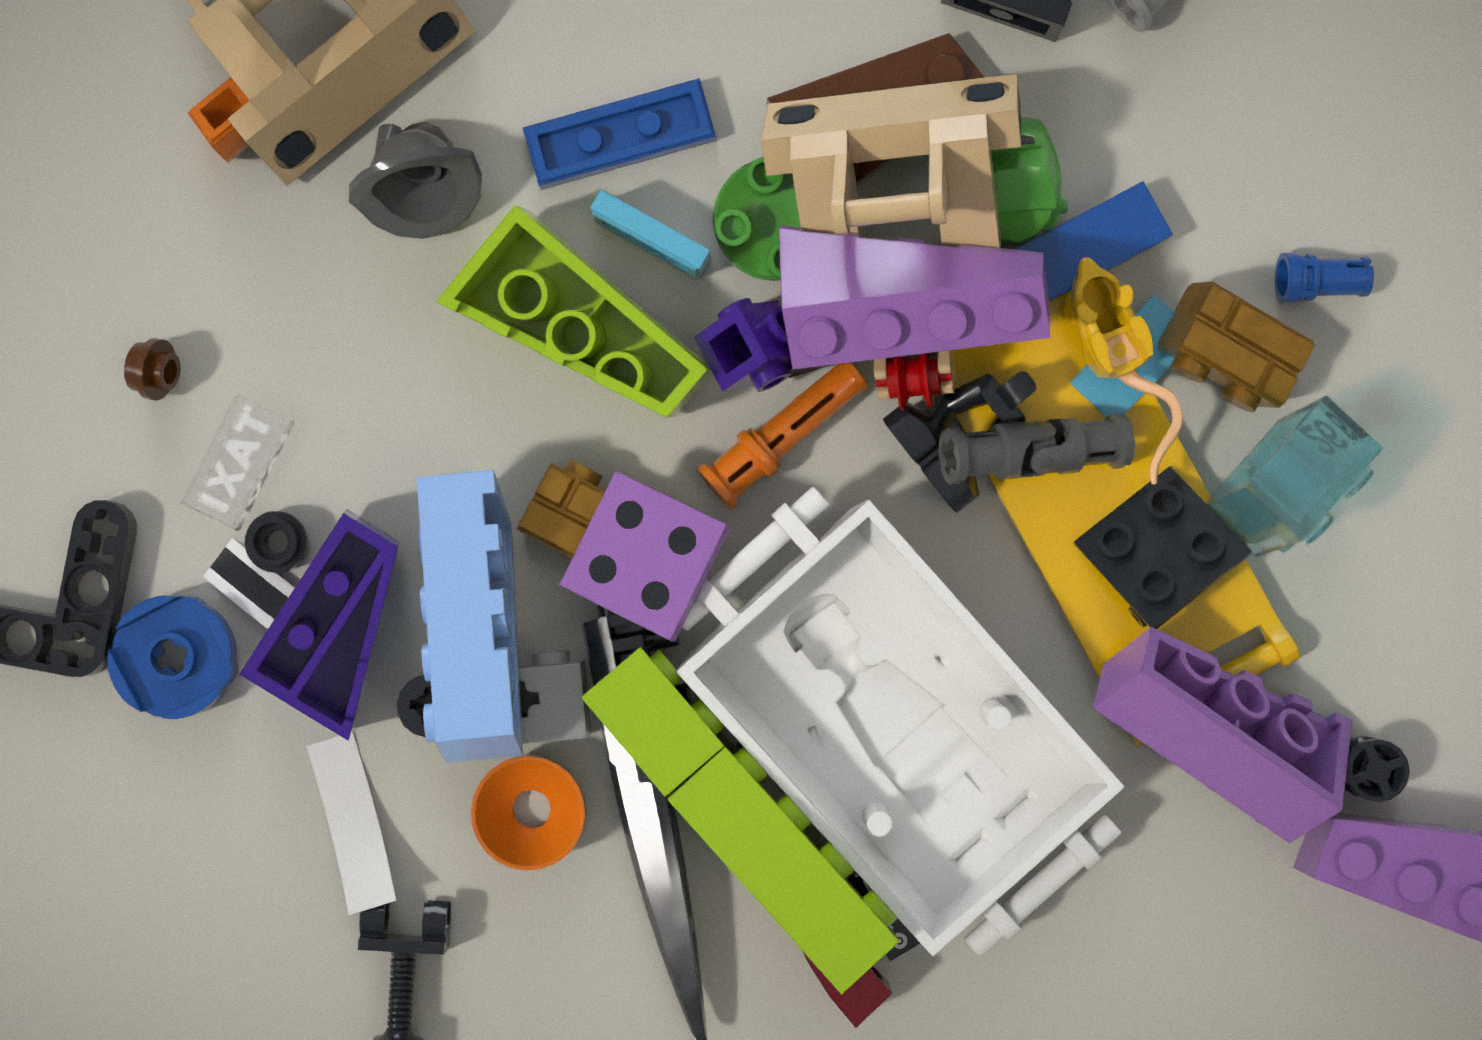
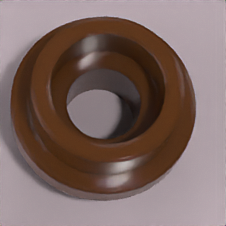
M158 338L149 339L145 343L138 342L134 344L126 356L124 365V377L127 386L133 391H138L144 399L155 401L163 399L176 386L181 371L180 360L175 354L171 343Z

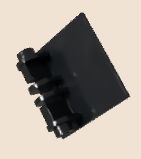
M1170 466L1158 475L1155 485L1150 481L1073 542L1131 606L1128 610L1137 623L1143 628L1148 625L1155 629H1158L1253 554L1252 550Z

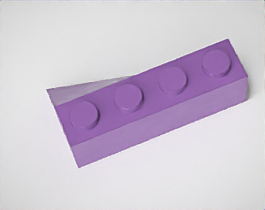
M780 225L782 312L792 369L1050 338L1051 311L1043 252L966 244L951 247L924 244V240L899 238V241L860 237L861 233L850 232L849 234L835 235V233L803 231V227Z
M1153 627L1147 629L1103 664L1093 708L1288 843L1293 842L1342 811L1352 729L1351 719L1336 712L1327 718L1313 712L1312 701L1293 692L1283 698L1265 690L1263 678L1246 670H1242L1237 675L1220 669L1217 657Z

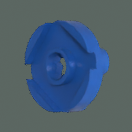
M163 595L138 603L120 619L115 629L118 631L113 639V648L108 650V672L113 686L121 698L129 706L140 712L145 711L153 716L165 719L185 718L210 708L224 695L227 687L238 674L236 641L229 624L216 609L207 605L205 601L198 597ZM169 639L175 646L184 645L188 656L183 659L185 668L180 673H177L173 667L162 669L158 662V659L165 654L163 643Z

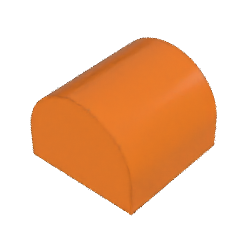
M231 77L187 113L211 147L227 163L249 147L228 120L232 114L250 101Z

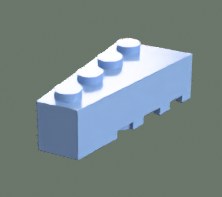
M494 470L417 477L420 520L418 540L424 585L420 588V604L423 621L427 623L428 644L422 645V667L425 681L431 682L432 703L425 704L423 709L426 740L428 743H436L446 763L522 756L512 523Z

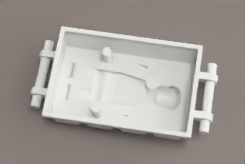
M812 486L790 507L786 503L780 506L771 514L774 521L713 576L710 578L707 576L683 628L689 631L710 611L722 624L690 651L676 672L932 957L980 914H983L986 919L964 937L979 957H982L1003 937L1010 941L1022 930L1019 923L1080 869L1085 867L1089 871L1103 859L1099 853L1122 833L1117 826L1104 814L1082 834L1077 829L1124 788V785L869 499L852 507L823 534L816 538L807 528V525L825 510L829 503ZM792 539L802 552L740 608L736 609L727 599V596ZM1062 842L1067 846L1003 904L997 900Z

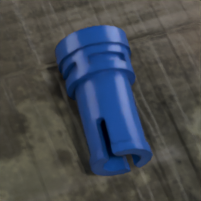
M1281 253L1275 268L1277 298L1280 302H1296L1303 299L1305 301H1312L1316 296L1358 295L1359 297H1367L1370 295L1374 283V268L1370 266L1372 261L1369 257L1317 259L1314 254L1303 256L1297 253Z

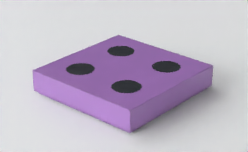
M615 471L559 585L675 642L731 527Z

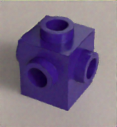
M744 298L721 310L717 315L719 319L694 337L722 392L755 386L757 392H763L782 383L791 375L787 369L792 364L782 307L778 300L752 303L750 298Z

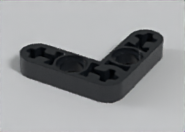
M94 500L85 504L77 512L72 526L55 614L0 604V664L69 677L91 676L103 671L107 666L108 650L113 648V639L118 631L115 629L121 617L137 535V522L133 513L125 505L116 501ZM107 511H109V521L113 524H118L119 531L117 536H107L105 538L101 555H115L114 563L111 565L104 561H84L85 552L99 553L102 540L101 534L92 531V524L94 520H103L106 517ZM92 570L100 572L109 584V592L106 599L97 606L86 604L78 593V584L81 578ZM18 620L28 622L36 632L34 648L28 654L22 656L14 653L6 641L9 627ZM52 625L57 626V630L54 634ZM83 632L86 633V644L95 646L94 656L83 658L80 665L77 664L78 655L76 653L64 650H51L54 639L62 641L80 640ZM48 654L50 656V661L46 660Z

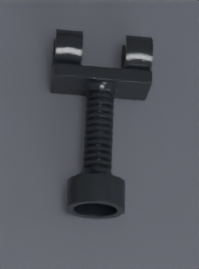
M428 900V903L424 904L422 936L387 934L390 920V903L360 912L359 921L360 938L358 939V950L391 952L393 957L391 958V963L393 964L390 965V969H392L390 971L392 976L390 977V982L392 983L389 984L391 989L389 990L390 996L388 997L390 1001L388 1002V1007L390 1008H388L389 1015H387V1019L389 1021H387V1026L389 1027L386 1028L382 1035L375 1036L373 1040H423L422 1037L414 1035L410 1028L412 1026L410 1021L412 1020V1015L410 1014L413 1011L411 1009L413 1007L411 1002L413 1001V996L411 995L414 994L412 989L414 988L413 976H415L413 971L415 970V965L413 964L416 963L414 957H416L417 953L444 955L449 950L451 902Z

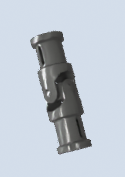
M1123 413L1111 414L1104 421L1080 423L1075 417L1049 419L1045 422L994 424L990 431L963 433L958 427L947 428L946 431H942L938 446L941 472L945 481L949 484H960L969 476L994 474L999 480L1042 476L1048 473H1078L1083 466L1107 463L1113 469H1118L1130 465L1135 453L1133 427L1128 417Z

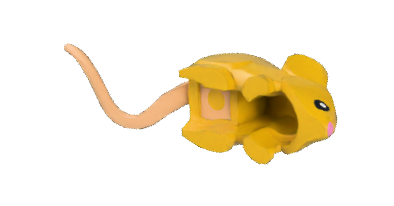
M1084 257L1078 264L1071 291L1065 300L1063 309L1065 326H1078L1084 357L1096 377L1105 379L1118 378L1126 385L1140 392L1166 401L1172 413L1171 426L1157 448L1150 466V480L1155 485L1157 483L1159 465L1182 428L1183 414L1181 405L1176 396L1167 388L1140 376L1135 371L1153 355V342L1145 320L1141 316H1135L1131 307L1134 298L1131 286H1120L1119 280L1113 274L1099 267L1091 258Z

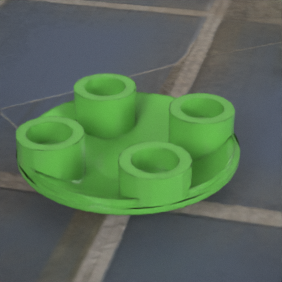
M759 157L736 170L723 184L715 201L713 227L720 249L736 268L758 279L781 281L780 225L801 227L793 175L789 173L767 176L764 157Z

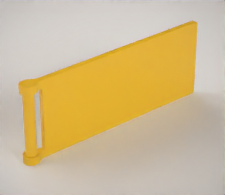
M1069 292L1050 302V338L953 350L957 373L955 388L971 382L986 373L992 374L1000 385H1003L1018 372H1027L1035 381L1037 389L1017 405L1025 415L1026 421L1045 422L1049 419L1075 417L1080 423L1104 421L1106 418L1070 384V381L1087 365L1083 354L1078 326L1072 327L1065 326L1063 309ZM1146 393L1125 413L1132 424L1135 439V453L1130 465L1118 469H1113L1108 463L1086 465L1078 473H1048L1042 476L999 480L994 474L987 475L1099 680L1103 664L1150 627L1147 625L1143 628L1137 623L1128 610L1131 606L1073 542L1151 481V461L1168 432L1171 423L1156 396ZM987 404L956 414L955 418L964 433L987 431L996 414ZM1177 436L1159 465L1158 475L1170 466L1224 521ZM1246 559L1157 629L1209 653L1259 626L1265 643L1220 667V669L1233 675H1237L1242 670L1258 675L1277 664L1284 668L1301 658L1295 642L1277 617ZM1127 732L1129 738L1136 747H1139L1140 745L1144 744L1139 739H1137L1136 737Z

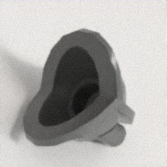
M422 122L409 125L402 130L394 124H383L379 127L375 154L370 167L360 172L349 184V203L358 209L374 226L400 237L424 239L448 233L471 216L481 198L482 173L474 152L453 147L452 142L438 126Z

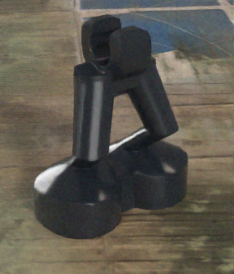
M1024 371L1018 372L1003 385H1000L992 374L986 373L971 382L955 388L954 393L942 394L930 417L921 408L908 402L905 410H900L898 406L886 415L883 421L909 456L921 467L924 475L942 498L958 513L980 496L975 476L967 477L960 484H949L945 481L938 456L939 439L942 431H946L956 414L987 404L996 414L987 431H990L994 424L1024 422L1026 417L1017 405L1033 394L1037 386L1031 376Z

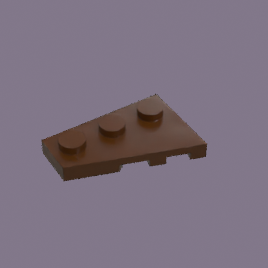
M947 33L767 98L766 104L985 77L952 35ZM891 159L853 163L857 186Z

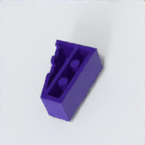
M346 509L239 675L349 741L399 541Z

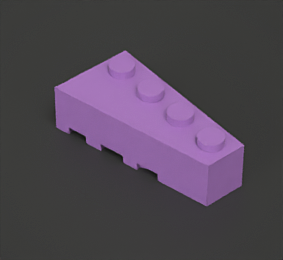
M1337 813L1305 834L1293 866L1296 870L1316 880L1482 942V831Z

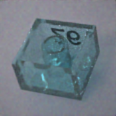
M1326 395L1280 418L1205 503L1252 550L1255 557L1278 549L1285 553L1296 543L1304 542L1306 545L1311 544L1326 531L1334 520V517L1328 511L1341 496L1349 499L1365 486L1374 474V471L1368 465L1381 452L1383 447Z

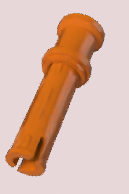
M851 363L837 364L803 393L794 398L791 403L757 431H754L752 428H749L747 431L743 429L736 435L738 442L711 465L702 463L696 468L697 472L720 501L730 511L738 505L737 498L764 475L771 478L778 472V468L781 466L779 461L781 457L815 429L819 428L861 391L864 392L868 388L866 381Z

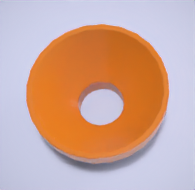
M535 755L516 756L501 762L491 769L480 781L473 796L471 807L472 827L484 851L497 862L509 868L524 871L543 869L554 865L567 856L579 840L586 817L585 799L573 775L561 764L546 757ZM534 790L547 797L551 811L545 823L532 827L518 820L515 815L514 805L517 797L522 792Z

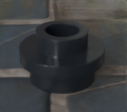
M271 511L258 516L249 525L245 535V549L249 559L258 568L267 572L281 573L293 569L303 560L308 548V536L305 527L295 516L286 512ZM277 530L285 533L288 539L286 549L279 554L272 552L268 546L270 535Z

